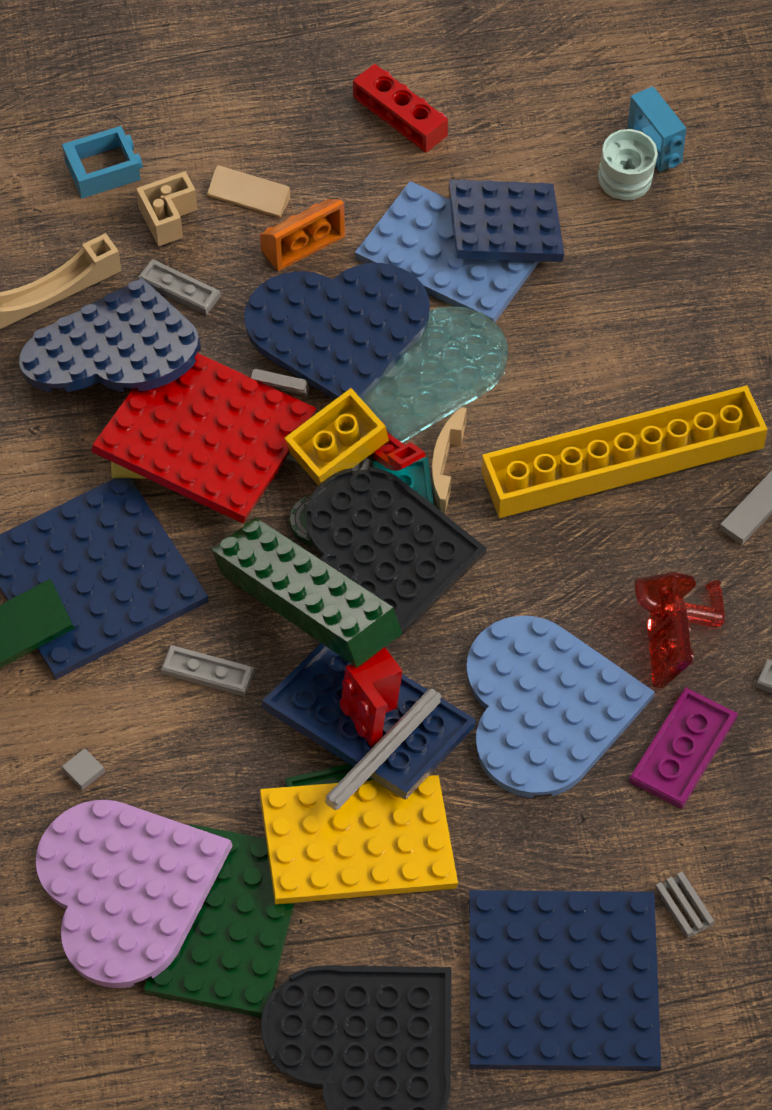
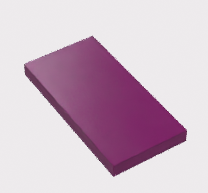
M685 687L631 774L629 782L683 809L735 723L738 713Z

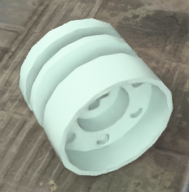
M633 129L619 130L612 133L605 140L598 171L599 185L605 193L620 200H635L643 196L650 189L658 155L656 144L645 133Z

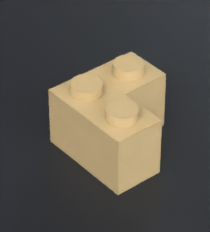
M186 171L136 188L139 210L157 245L161 246L183 238L180 216L198 210L196 190Z

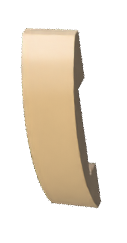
M464 407L458 409L444 425L437 439L433 454V497L437 509L446 514L451 493V476H445L443 473L450 445L461 446L467 414V408Z

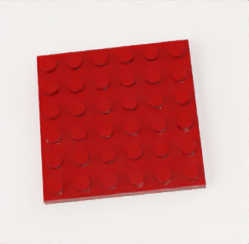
M197 353L195 364L178 379L151 390L139 391L138 388L133 389L93 443L91 452L244 524L290 454L285 437L315 415L316 408Z

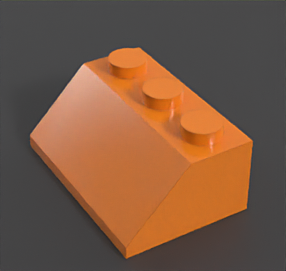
M327 199L319 204L312 205L309 209L298 215L289 217L286 221L274 227L267 228L260 234L261 251L275 269L280 271L345 237L344 202L338 199Z

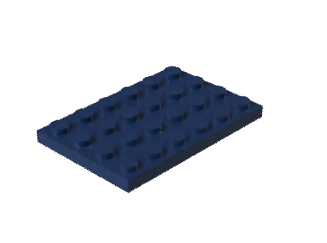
M321 643L262 700V709L354 767L375 745L370 746L364 736L361 737L358 734L354 722L349 715L346 716L340 707L345 668L351 663ZM402 674L397 709L385 713L382 737L428 690ZM442 698L436 708L370 776V778L404 800L421 785L475 727L476 719Z

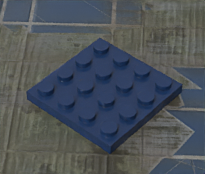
M449 179L448 190L456 258L563 262L564 248L554 184Z

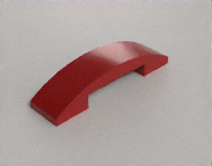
M388 432L389 441L370 455L378 463L393 471H399L426 456L425 452L412 442L404 445Z

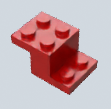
M386 647L358 668L352 664L347 665L344 680L342 681L343 691L340 707L346 716H350L358 734L361 737L364 736L370 746L375 745L382 738L385 713L397 709L403 670Z

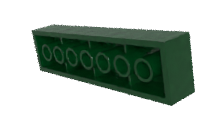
M256 517L211 549L219 570L224 577L356 668L403 634L394 608Z

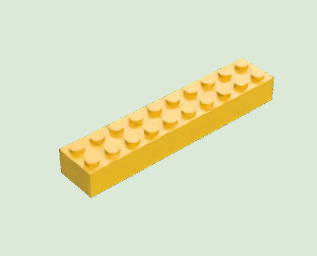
M746 385L483 454L482 476L498 517L503 518L763 449L768 429Z

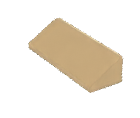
M217 165L207 195L281 218L290 200V188L286 185Z

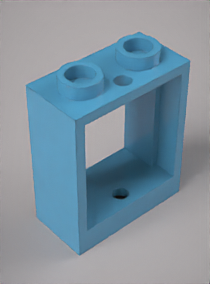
M653 86L631 95L627 129L645 133L656 144L658 153L656 168L662 172L682 163L687 128Z
M121 126L62 144L64 161L81 199L141 180L139 169L143 168L140 155L138 153L134 154L132 138L130 135H125ZM121 147L127 160L126 162L86 174L80 159Z

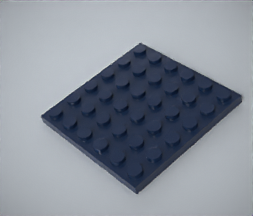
M114 478L0 534V591L5 599L9 601L42 582L51 579L75 629L37 648L55 680L209 602L207 593L130 478Z
M470 890V1069L661 1070L654 892Z

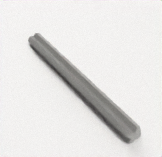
M434 689L427 690L326 796L327 800L325 801L327 806H330L333 810H338L436 708L441 701V694Z

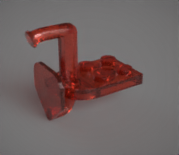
M669 572L634 581L635 595L638 603L650 612L648 641L653 687L664 688L692 664L693 651L690 645L691 627L689 623L710 627H720L724 624L725 610L720 580H714L705 585V589L710 594L711 607L686 603L683 597L696 586V580L693 576Z

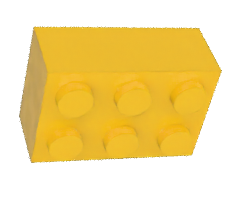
M352 388L285 437L289 453L318 486L333 474L345 469L354 468L389 441L386 426Z

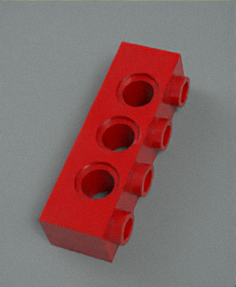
M373 64L353 80V98L425 153L448 136L447 117L441 111H437L430 106L424 98L418 97L410 91L405 84L393 78L387 70H383L376 64Z

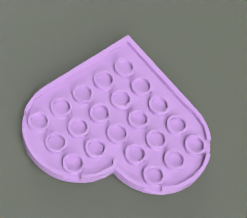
M112 800L84 802L59 815L46 829L39 842L36 854V869L39 880L48 896L59 906L66 909L62 920L61 939L64 951L75 970L90 982L110 988L135 986L134 983L150 976L153 979L164 971L175 959L233 846L231 840Z

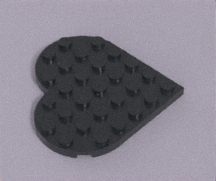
M369 467V470H352V468L339 471L324 480L316 488L307 506V532L313 547L321 556L320 560L394 608L403 634L486 554L487 548L400 478L382 469Z
M323 965L297 971L290 975L289 979L277 989L273 990L265 1004L262 1014L261 1031L266 1053L273 1065L290 1080L306 1087L323 1089L326 1110H447L451 1091L452 967Z

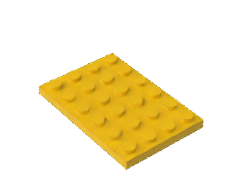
M439 775L428 776L406 800L375 780L365 781L338 810H333L325 802L328 793L338 783L260 789V802L275 904L457 888L458 880Z

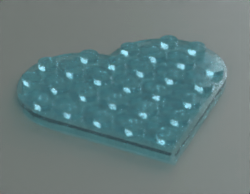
M456 306L438 307L430 310L429 322L422 336L363 398V402L385 424L387 432L403 443L485 394L500 381L505 372L508 358L506 338L500 327L492 319L476 310Z

